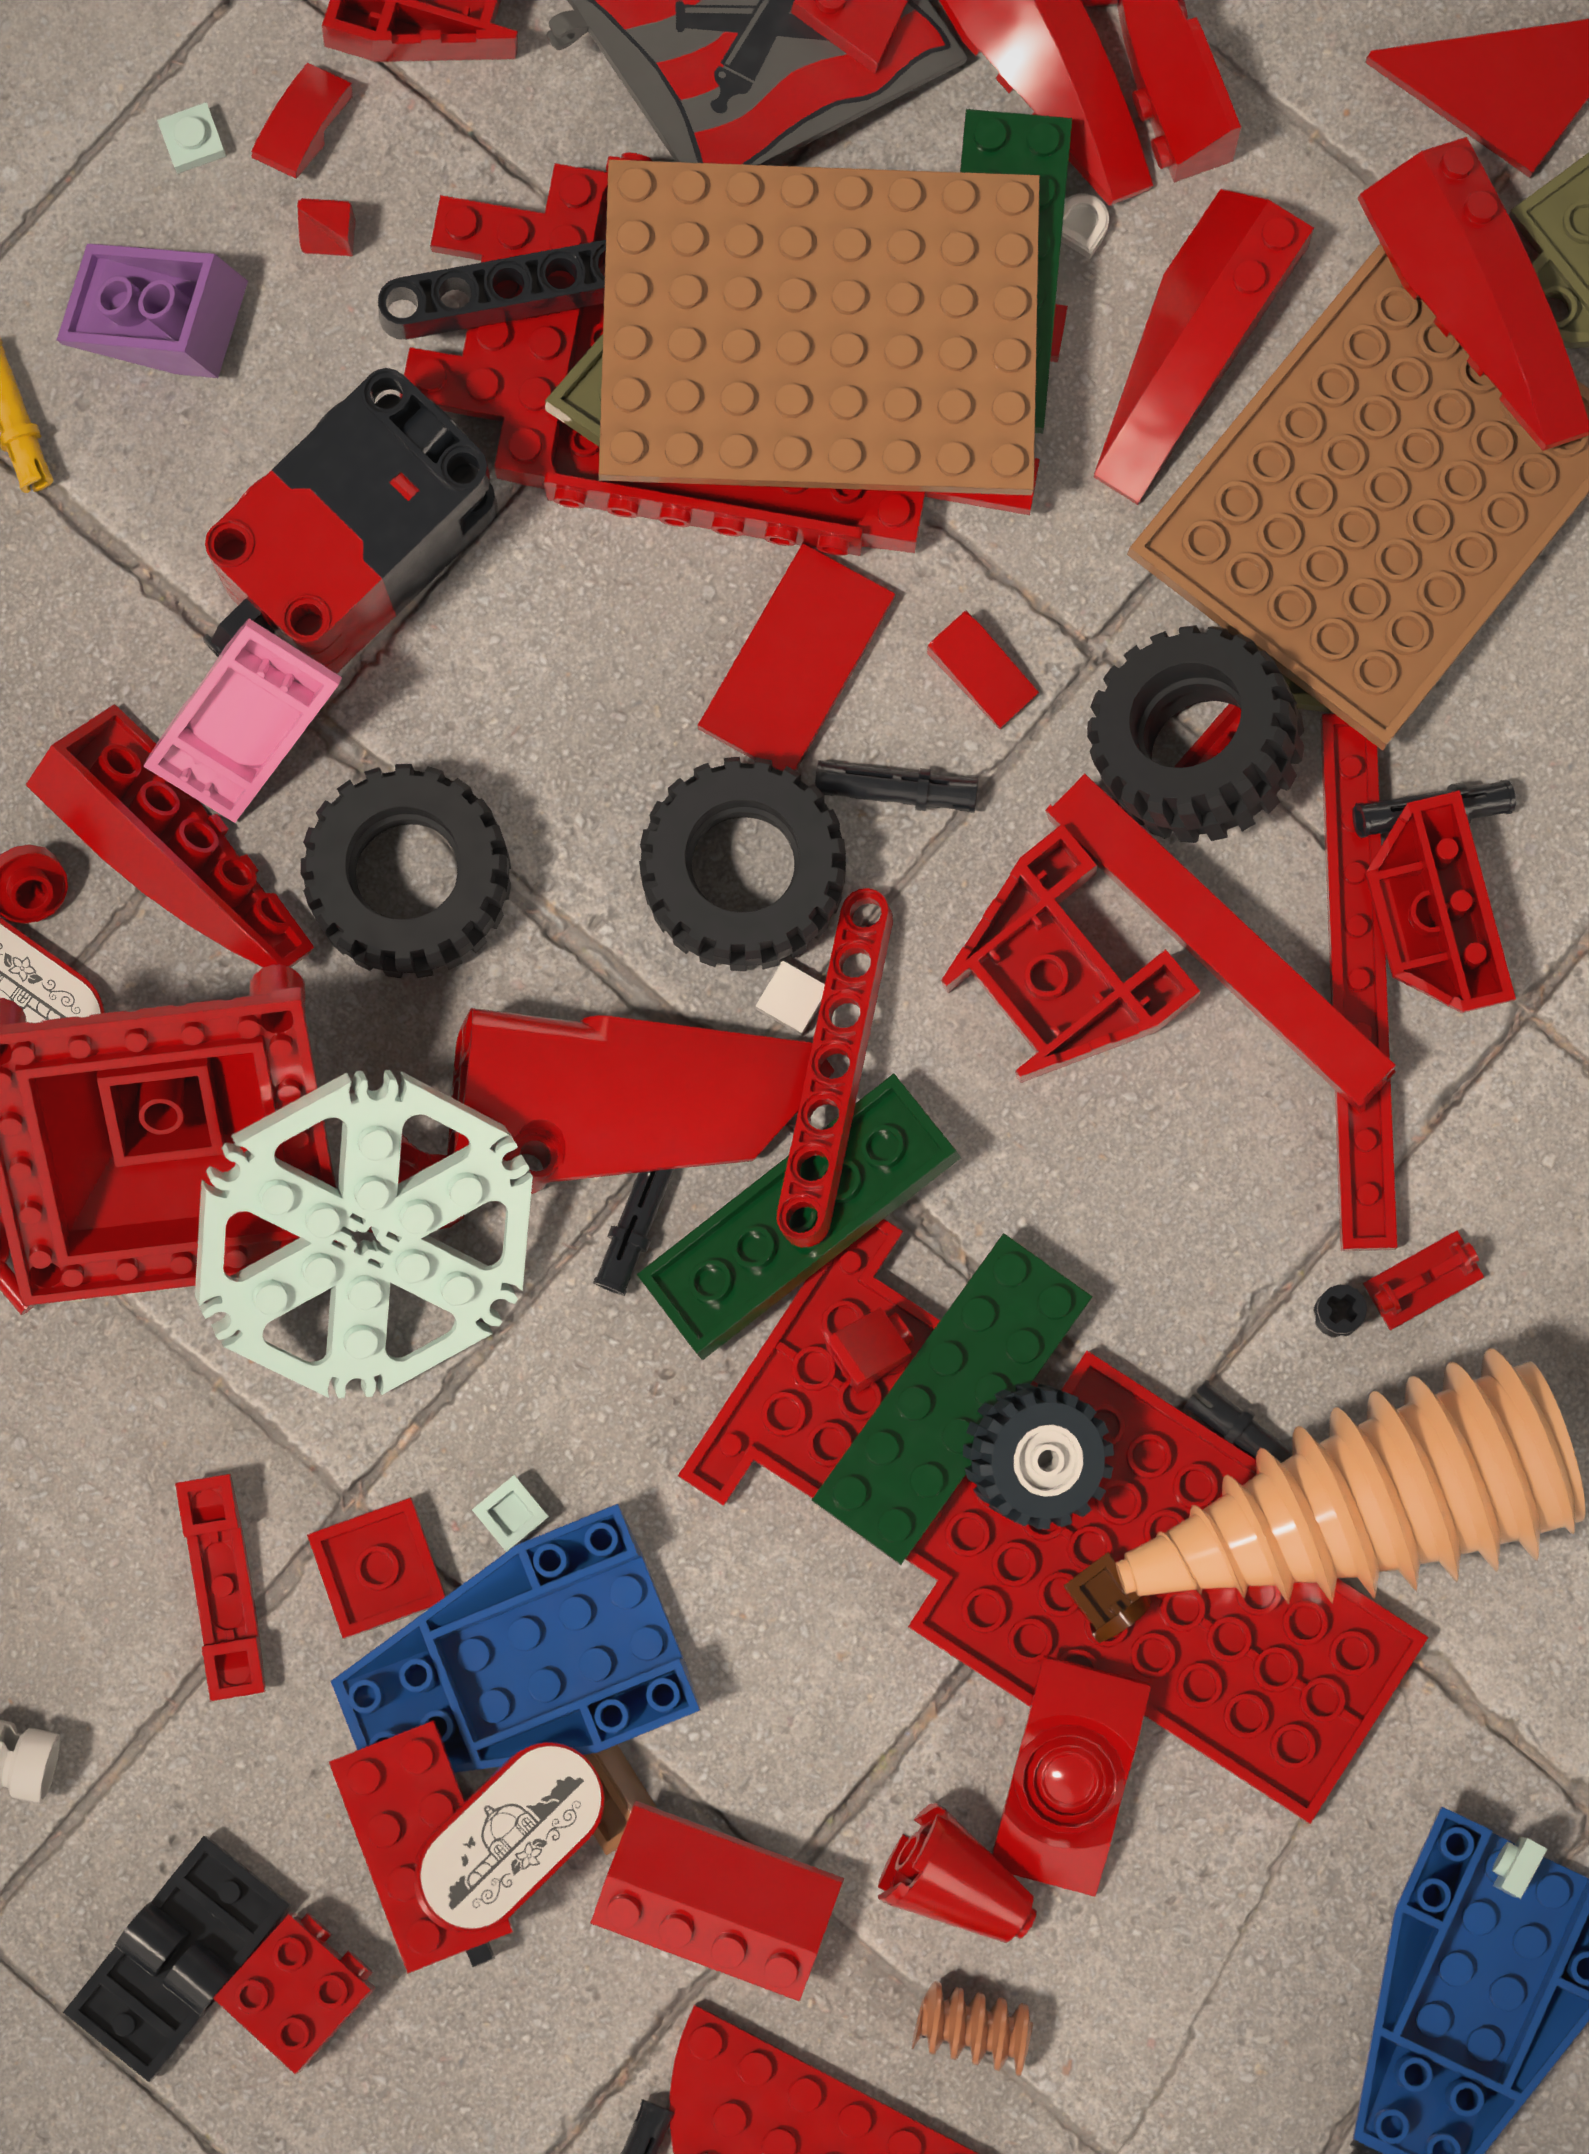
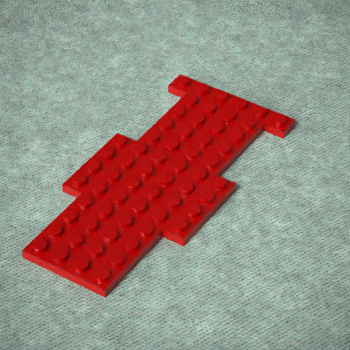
M883 1219L806 1279L678 1474L679 1478L724 1507L755 1461L811 1499L815 1496L940 1322L938 1318L875 1278V1275L902 1236V1230ZM880 1307L887 1317L897 1313L914 1337V1340L907 1344L912 1352L911 1358L856 1394L827 1351L826 1338ZM1086 1351L1061 1390L1089 1404L1097 1412L1094 1417L1104 1421L1109 1430L1103 1436V1439L1113 1443L1114 1455L1105 1457V1464L1114 1468L1111 1479L1102 1477L1099 1487L1106 1490L1100 1501L1093 1497L1087 1501L1092 1510L1084 1517L1075 1513L1071 1514L1072 1524L1060 1527L1050 1523V1529H1037L1029 1524L1027 1526L1018 1524L989 1508V1504L981 1500L973 1489L977 1487L976 1483L968 1480L967 1475H965L905 1559L937 1581L908 1628L1028 1707L1031 1706L1044 1655L1151 1683L1144 1717L1306 1823L1311 1824L1429 1637L1337 1578L1333 1603L1330 1602L1317 1583H1294L1289 1604L1276 1586H1248L1245 1598L1242 1597L1237 1587L1202 1589L1201 1595L1197 1589L1147 1595L1152 1604L1137 1621L1114 1637L1098 1643L1092 1635L1096 1631L1063 1586L1107 1552L1115 1562L1124 1560L1126 1552L1156 1538L1158 1532L1165 1533L1188 1519L1193 1505L1203 1510L1221 1498L1222 1483L1225 1475L1231 1476L1239 1484L1244 1485L1256 1476V1459L1097 1356ZM1033 1381L1030 1384L1035 1387H1038V1383H1036L1035 1381Z

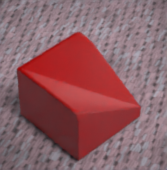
M306 198L298 200L299 243L302 252L305 254L353 257L356 218L351 203L349 201Z

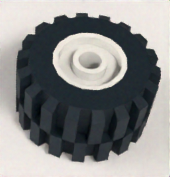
M1028 1383L1016 1385V1392L1003 1389L994 1394L998 1401L994 1406L984 1402L977 1410L984 1418L979 1425L970 1421L966 1433L974 1436L973 1445L963 1444V1457L971 1460L972 1464L964 1469L967 1479L977 1485L973 1489L977 1496L988 1503L989 1508L1023 1526L1029 1524L1037 1529H1050V1523L1063 1527L1072 1524L1071 1514L1075 1513L1081 1517L1088 1514L1092 1509L1087 1504V1501L1091 1497L1099 1501L1101 1500L1106 1490L1099 1487L1102 1477L1111 1479L1114 1468L1105 1464V1457L1114 1455L1113 1443L1103 1439V1436L1109 1430L1104 1421L1094 1417L1097 1412L1089 1404L1078 1400V1397L1044 1384H1038V1387Z

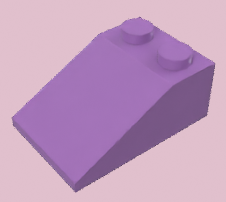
M87 244L57 341L65 346L172 374L218 378L248 280L216 254Z

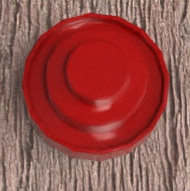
M31 844L16 846L0 854V915L9 921L26 924L41 921L54 914L64 902L68 890L67 874L57 856L45 847Z

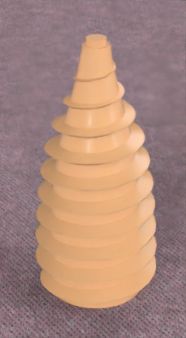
M1487 1349L1483 1356L1481 1378L1473 1380L1459 1364L1449 1362L1444 1371L1442 1392L1434 1394L1419 1377L1411 1376L1406 1383L1405 1402L1402 1407L1395 1409L1381 1393L1372 1391L1367 1402V1419L1359 1425H1356L1343 1410L1336 1407L1333 1408L1330 1414L1329 1437L1320 1443L1303 1427H1295L1292 1438V1456L1280 1463L1265 1448H1260L1256 1456V1476L1241 1485L1231 1476L1225 1475L1222 1483L1221 1498L1203 1510L1193 1505L1188 1519L1165 1533L1158 1532L1156 1538L1126 1552L1125 1559L1116 1562V1568L1125 1594L1136 1591L1138 1596L1196 1589L1201 1595L1202 1589L1237 1587L1242 1597L1245 1598L1248 1586H1276L1289 1604L1294 1583H1317L1330 1602L1333 1603L1337 1578L1358 1577L1375 1599L1379 1572L1398 1570L1411 1587L1417 1591L1420 1564L1439 1561L1449 1575L1457 1582L1460 1556L1478 1551L1490 1566L1498 1572L1500 1544L1519 1541L1531 1557L1537 1561L1539 1558L1541 1533L1565 1527L1570 1533L1574 1534L1575 1523L1584 1520L1585 1498L1583 1485L1563 1417L1554 1395L1539 1368L1533 1362H1526L1512 1367L1497 1350Z

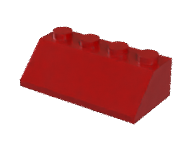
M635 1801L607 1873L590 1924L800 2002L844 1878Z

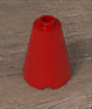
M938 1803L926 1806L913 1820L922 1825L921 1828L910 1838L903 1834L888 1858L878 1884V1888L885 1892L879 1894L878 1899L887 1905L1003 1943H1008L1014 1937L1018 1939L1023 1938L1032 1927L1037 1915V1910L1032 1908L1034 1896L946 1808Z

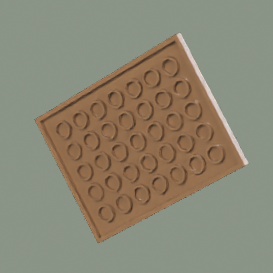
M609 160L599 481L1032 495L1034 490L1039 175Z
M1380 243L1129 547L1127 555L1219 626L1227 629L1232 636L1242 634L1253 640L1259 651H1266L1283 675L1383 751L1589 494V436L1542 451L1499 400L1502 393L1487 376L1479 377L1467 362L1469 358L1467 352L1452 335L1446 338L1433 322L1436 316L1422 299L1418 297L1414 300L1405 290ZM1577 380L1589 419V388Z

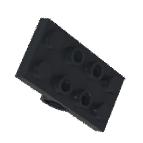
M205 1835L153 1900L146 1904L116 1941L114 1949L63 2013L147 2082H151L214 2004L215 2000L213 1998L256 1951L292 1904Z

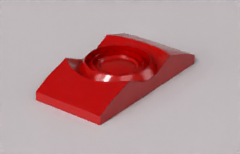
M1043 1656L992 1850V1855L1012 1875L1096 1896L1112 1842L1125 1785L1135 1755L1151 1690V1683L1058 1658Z

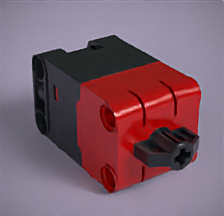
M383 368L369 374L349 396L330 409L316 427L266 476L250 486L238 500L237 504L208 531L205 540L206 552L226 592L238 606L218 625L212 637L208 634L203 637L204 643L219 657L237 631L248 619H251L334 673H339L353 657L495 520L498 505L494 488L490 483L489 469L484 454L436 403L429 400L402 373L395 369ZM385 390H396L402 394V398L396 394H386L375 403L377 396ZM485 495L486 502L483 505V507H481L477 511H473L482 502L483 496Z

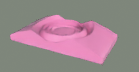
M248 619L225 646L195 692L182 705L150 753L144 767L235 823L338 687L342 677L251 619Z

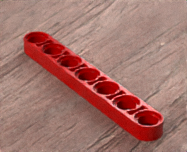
M870 888L858 889L850 893L844 900L840 910L777 1209V1223L781 1232L789 1242L801 1248L812 1247L820 1243L827 1236L831 1225L893 925V913L885 897L877 890ZM865 904L878 905L881 908V915L874 925L859 927L853 923L854 913L860 906ZM862 953L871 958V965L864 975L849 977L843 973V964L849 956ZM851 1003L860 1008L859 1019L854 1025L848 1028H840L832 1023L833 1013L839 1006ZM834 1054L847 1056L850 1059V1066L843 1076L830 1079L822 1075V1065L829 1056ZM822 1105L836 1106L839 1109V1118L832 1127L819 1130L811 1125V1116L818 1107ZM812 1156L825 1157L828 1160V1170L822 1178L816 1181H807L800 1176V1168L806 1159ZM802 1207L815 1209L818 1213V1220L811 1230L805 1233H797L790 1229L789 1220L796 1210Z

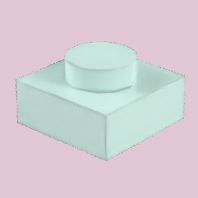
M207 102L157 120L177 174L226 157Z
M515 1475L472 1509L506 1552L521 1543L550 1519Z
M1519 1837L1515 1845L1507 1842L1500 1851L1492 1868V1871L1498 1874L1493 1886L1512 1897L1521 1899L1547 1849L1525 1837Z

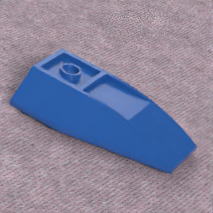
M619 1504L514 1546L331 1680L357 1750L428 1722L435 1721L454 1773L501 1767L517 1752L540 1743L566 1745L582 1755L598 1753L701 1711L678 1641L644 1556Z
M1442 1806L1437 1813L1394 1908L1354 2128V2140L1383 2154H1484L1589 2022V1878L1543 1857L1522 1898L1512 1897L1493 1886L1498 1874L1493 1872L1492 1868L1504 1845L1507 1842L1513 1845L1515 1843L1492 1833L1493 1830Z

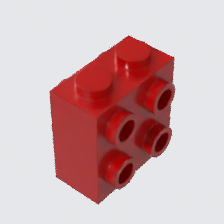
M308 1912L302 1919L296 1913L288 1914L213 1998L294 2074L301 2072L376 1988L367 1980L373 1973L372 1970L350 1950L341 1956L326 1942L331 1937V1932Z

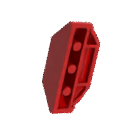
M1460 790L1407 803L1365 872L1392 978L1460 1013L1515 1001L1513 985Z

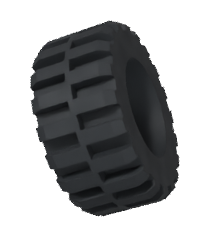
M1197 625L1184 626L1179 628V635L1168 637L1166 631L1151 636L1152 644L1141 650L1135 645L1124 654L1127 661L1120 668L1115 665L1112 666L1104 676L1103 680L1107 688L1105 692L1098 690L1095 693L1090 708L1096 717H1091L1087 722V737L1093 745L1090 749L1093 763L1115 801L1140 826L1146 825L1151 834L1166 839L1171 836L1173 831L1180 842L1196 843L1199 841V835L1207 834L1211 841L1228 837L1226 831L1228 829L1239 826L1241 831H1244L1255 825L1256 822L1253 817L1261 810L1269 814L1280 803L1276 795L1280 789L1287 791L1291 788L1297 777L1291 764H1299L1302 761L1304 744L1300 738L1304 733L1303 719L1296 706L1297 702L1275 661L1266 651H1259L1253 640L1242 634L1235 635L1232 639L1227 629L1215 626L1208 627L1207 633H1201ZM1206 701L1225 702L1241 709L1238 729L1232 740L1219 754L1210 760L1183 768L1167 767L1152 761L1153 745L1159 731L1180 710Z
M739 756L724 758V765L710 768L709 763H705L694 768V776L685 782L679 778L668 787L669 795L663 802H656L649 814V826L647 829H643L640 843V874L646 901L652 910L654 920L662 932L666 931L671 936L676 947L685 954L689 951L699 956L701 963L712 967L720 963L730 965L731 971L747 972V966L762 965L764 970L778 966V960L790 955L794 959L806 951V945L813 938L819 939L827 930L828 921L833 913H837L842 900V890L846 876L845 841L842 839L840 832V822L834 809L829 810L824 802V795L814 784L811 786L806 785L801 781V774L786 766L784 771L773 768L772 760L756 757L755 764L740 763ZM734 818L759 819L778 828L788 840L794 856L793 877L785 893L773 904L756 911L733 912L715 906L699 890L692 872V859L695 848L701 837L709 829L723 821Z
M395 764V771L382 773L380 767L365 771L367 779L355 785L349 779L338 787L339 796L332 803L326 800L316 812L319 820L315 828L308 827L303 842L306 847V855L304 858H301V876L305 884L303 892L307 904L322 932L326 934L331 944L342 955L347 954L355 961L356 965L369 971L373 968L382 970L385 976L402 978L403 973H415L417 978L433 976V969L445 965L448 970H451L463 963L461 960L462 956L471 950L477 953L487 943L485 936L491 928H498L504 916L502 907L504 901L509 900L511 882L509 880L511 864L500 826L497 824L491 809L482 798L478 799L473 794L470 786L458 778L454 781L446 778L442 770L427 766L425 772L415 771L412 764ZM401 825H421L437 831L451 845L457 861L456 883L447 899L428 914L412 919H392L377 913L362 898L356 880L357 862L365 847L382 832Z

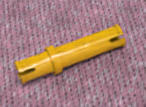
M0 338V447L2 451L9 454L21 491L29 493L31 491V484L33 492H36L51 485L54 479L49 471L38 441L42 437L37 424L31 423Z

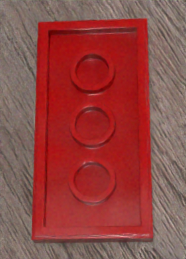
M802 543L698 723V730L753 760L756 757L772 760L773 768L784 771L786 766L797 771L894 602L896 594Z

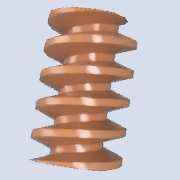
M934 1981L921 2002L912 2040V2049H914L923 2035L927 2036L929 2054L935 2055L942 2043L947 2041L949 2042L950 2056L953 2060H957L965 2046L971 2048L973 2065L978 2066L985 2054L991 2052L994 2070L1000 2071L1007 2059L1011 2057L1014 2058L1016 2076H1021L1033 2028V2022H1030L1029 2007L1025 2003H1020L1010 2017L1008 2015L1007 2001L1005 1998L1000 1997L996 2000L990 2011H987L985 1995L981 1992H977L967 2006L965 2005L964 1991L961 1987H955L947 2000H943L941 1982Z

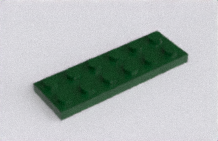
M966 109L960 166L961 173L1039 175L1035 433L1043 434L1072 118Z
M894 1073L855 1104L831 1225L827 1236L820 1243L812 1247L802 1248L793 1245L785 1238L778 1226L777 1209L788 1155L637 1274L702 1360L961 1159L956 1149ZM839 1116L822 1130L832 1127L837 1122ZM812 1156L806 1159L800 1168V1176L807 1181H816L822 1178L828 1170V1160L822 1156ZM802 1207L796 1210L789 1220L790 1229L797 1233H805L811 1230L818 1220L817 1211L810 1207Z
M1003 1233L811 1501L901 1566L965 1477L966 1472L964 1468L972 1465L971 1460L963 1457V1444L973 1445L974 1436L966 1433L970 1421L979 1425L984 1418L977 1410L984 1402L994 1406L998 1402L994 1394L1003 1389L1016 1392V1385L1031 1384L1093 1296Z

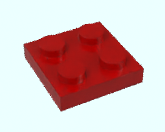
M411 1497L307 1534L343 1639L428 1610L446 1597Z

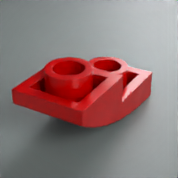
M307 62L286 89L267 119L251 151L252 158L297 179L325 146V129L352 99V83Z

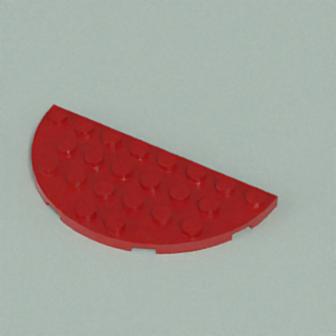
M694 2004L681 2035L674 2060L670 2086L669 2111L674 2113L670 2121V2131L674 2154H980Z

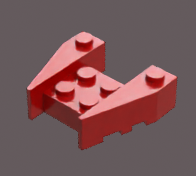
M330 0L322 23L324 47L374 62L516 59L518 53V31L494 24L501 0Z
M1063 823L1019 858L1010 872V876L995 899L988 906L981 921L941 980L945 991L950 993L969 976L973 975L1033 1048L1036 1054L1015 1070L1016 1078L1020 1083L1154 1034L1198 1000L1200 996L1198 987L1166 949L1123 983L1060 907L1059 904L1097 874L1096 863Z

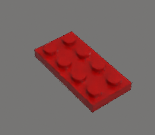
M435 1721L428 1722L329 1761L407 1974L514 1932L510 1919H507L504 1923L493 1929L483 1932L465 1933L446 1930L426 1915L416 1898L414 1888L416 1867L414 1868L421 1845L430 1834L465 1802Z

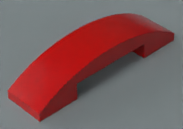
M231 1474L175 1483L183 1536L187 1538L204 1643L202 1653L210 1701L266 1692L253 1587Z

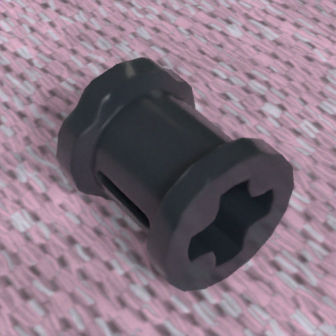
M1339 1284L1330 1287L1317 1299L1313 1307L1315 1325L1323 1334L1331 1338L1349 1336L1362 1325L1366 1317L1367 1305L1364 1296L1357 1289L1349 1285ZM1343 1299L1351 1305L1347 1310V1314L1352 1318V1321L1342 1319L1336 1324L1329 1318L1333 1310L1327 1302L1329 1301L1336 1305Z

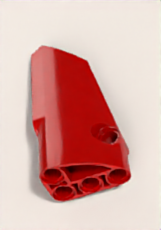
M471 1008L457 1036L451 1098L506 1127L518 1147L505 1154L502 1159L503 1161L512 1160L521 1154H529L539 1159L543 1170H529L533 1176L531 1194L542 1190L547 1183L751 1162L756 1159L798 1112L812 1042L614 1016H589L583 1018L580 1022ZM826 1059L822 1065V1075L829 1078L835 1070ZM449 1128L447 1157L469 1145V1139L465 1135Z

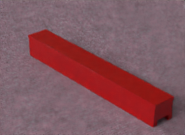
M1085 773L1053 806L1050 804L1045 810L1049 821L1056 828L1063 823L1096 865L1360 1114L1366 1109V1104L1396 1074L1394 1070L1396 1065Z

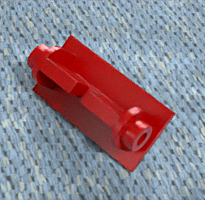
M1456 1230L1364 1282L1363 1286L1391 1331L1483 1279L1484 1275L1476 1263L1479 1261V1257L1475 1249L1469 1242L1464 1243L1459 1232Z

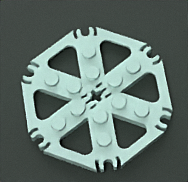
M385 1070L383 1085L374 1091L367 1090L368 1080L363 1071H356L352 1081L355 1092L349 1094L351 1080L348 1074L345 1073L231 1135L235 1144L225 1143L222 1150L228 1160L235 1162V1166L227 1172H221L209 1166L206 1172L215 1187L208 1185L203 1180L201 1182L195 1298L203 1316L206 1319L215 1313L225 1312L224 1318L211 1325L218 1340H221L223 1347L328 1398L330 1380L338 1398H345L346 1384L356 1378L361 1379V1388L366 1397L373 1396L376 1390L374 1377L379 1375L377 1387L381 1395L493 1334L489 1325L500 1326L503 1321L498 1312L490 1308L491 1304L497 1299H505L513 1304L517 1302L518 1298L509 1284L515 1285L523 1291L533 1176L522 1154L509 1161L502 1160L505 1154L513 1151L518 1146L506 1127L501 1123L400 1071L401 1083L399 1090L392 1071ZM418 1114L426 1115L465 1135L469 1139L468 1146L398 1184L402 1128L410 1117ZM331 1117L341 1119L343 1124L338 1189L274 1157L277 1147L282 1142L324 1119ZM240 1147L246 1148L247 1151L243 1152V1150ZM498 1201L506 1206L503 1252L501 1258L493 1265L487 1266L428 1235L487 1202ZM237 1212H251L300 1237L231 1276H228L223 1270L226 1223ZM372 1227L371 1229L380 1243L374 1240L372 1242L363 1240L357 1246V1242L349 1229L354 1232L358 1230L365 1233ZM370 1258H372V1259L378 1261L379 1264L376 1263V1262H374V1261H372V1260H370ZM390 1283L453 1314L455 1321L452 1329L404 1357H392L387 1354L386 1335ZM331 1288L326 1356L323 1359L315 1362L306 1361L267 1342L263 1338V1330L269 1322Z

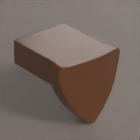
M1108 1552L1063 1586L1096 1631L1092 1635L1098 1643L1106 1641L1128 1628L1152 1604L1147 1595L1138 1596L1136 1591L1125 1594L1117 1572L1116 1562Z

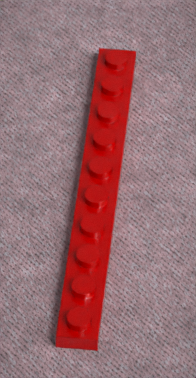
M1322 714L1320 728L1331 1005L1390 1059L1386 951L1365 872L1381 848V834L1369 835L1365 838L1359 837L1355 831L1352 817L1353 807L1356 806V803L1379 801L1377 746L1337 715ZM1391 1079L1366 1104V1109L1361 1114L1334 1090L1341 1251L1396 1250L1397 1223Z

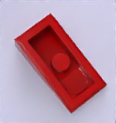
M967 610L960 614L927 646V654L999 730L1039 695L1037 689Z

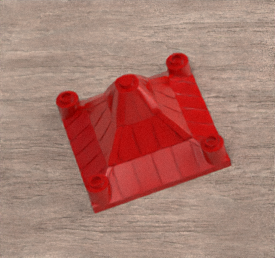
M271 965L262 968L254 974L250 981V995L246 997H237L232 1000L220 999L194 1002L182 1006L169 1005L143 1008L131 1012L118 1011L92 1014L88 1017L75 1016L49 1019L37 1023L26 1022L27 1017L17 1003L6 998H0V1209L22 1305L28 1306L195 1286L201 1182L203 1180L208 1185L215 1187L207 1175V1169L211 1166L221 1172L231 1170L235 1166V1162L228 1160L222 1150L225 1143L235 1144L231 1135L318 1088L305 1016V983L302 976L295 969L285 965ZM324 1120L282 1142L277 1147L274 1157L336 1188ZM240 1147L243 1150V1152L247 1151L246 1148ZM237 1212L226 1223L223 1270L228 1276H231L300 1237L251 1212Z

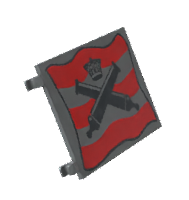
M567 0L573 10L561 12L553 16L549 21V28L551 30L547 33V39L556 50H562L589 32L675 160L671 162L767 165L966 63L967 60L966 54L928 0L908 1L875 74L791 13V9L795 0Z

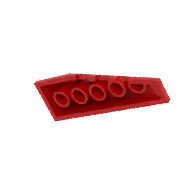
M939 0L964 44L975 56L982 53L999 72L995 79L1008 93L1015 90L1034 111L1032 115L1072 118L1068 161L1109 206L1147 192L1153 187L1138 134L1117 77L1081 0Z
M1118 0L1117 8L1122 37L1137 90L1132 91V98L1140 120L1142 122L1149 120L1156 137L1151 139V146L1160 169L1168 167L1175 183L1233 162L1241 125L1198 18L1188 19L1184 0Z
M1464 137L1420 151L1361 192L1357 199L1405 290L1414 300L1418 297L1422 299L1436 316L1433 322L1446 338L1452 335L1469 355L1467 362L1479 377L1487 376L1502 393L1499 400L1542 451L1589 436V419L1547 298L1515 226L1469 139Z
M1224 189L1218 191L1163 274L1093 476L1095 479L1139 505L1308 249L1314 227L1271 200Z
M113 704L51 745L26 783V786L101 859L143 894L185 924L231 952L263 968L271 965H285L291 968L311 953L314 949L313 944L275 893H266L258 883L256 874L259 870L247 854L239 856L226 839L225 835L229 829L218 814L209 815L197 799L144 767L156 743L116 704Z

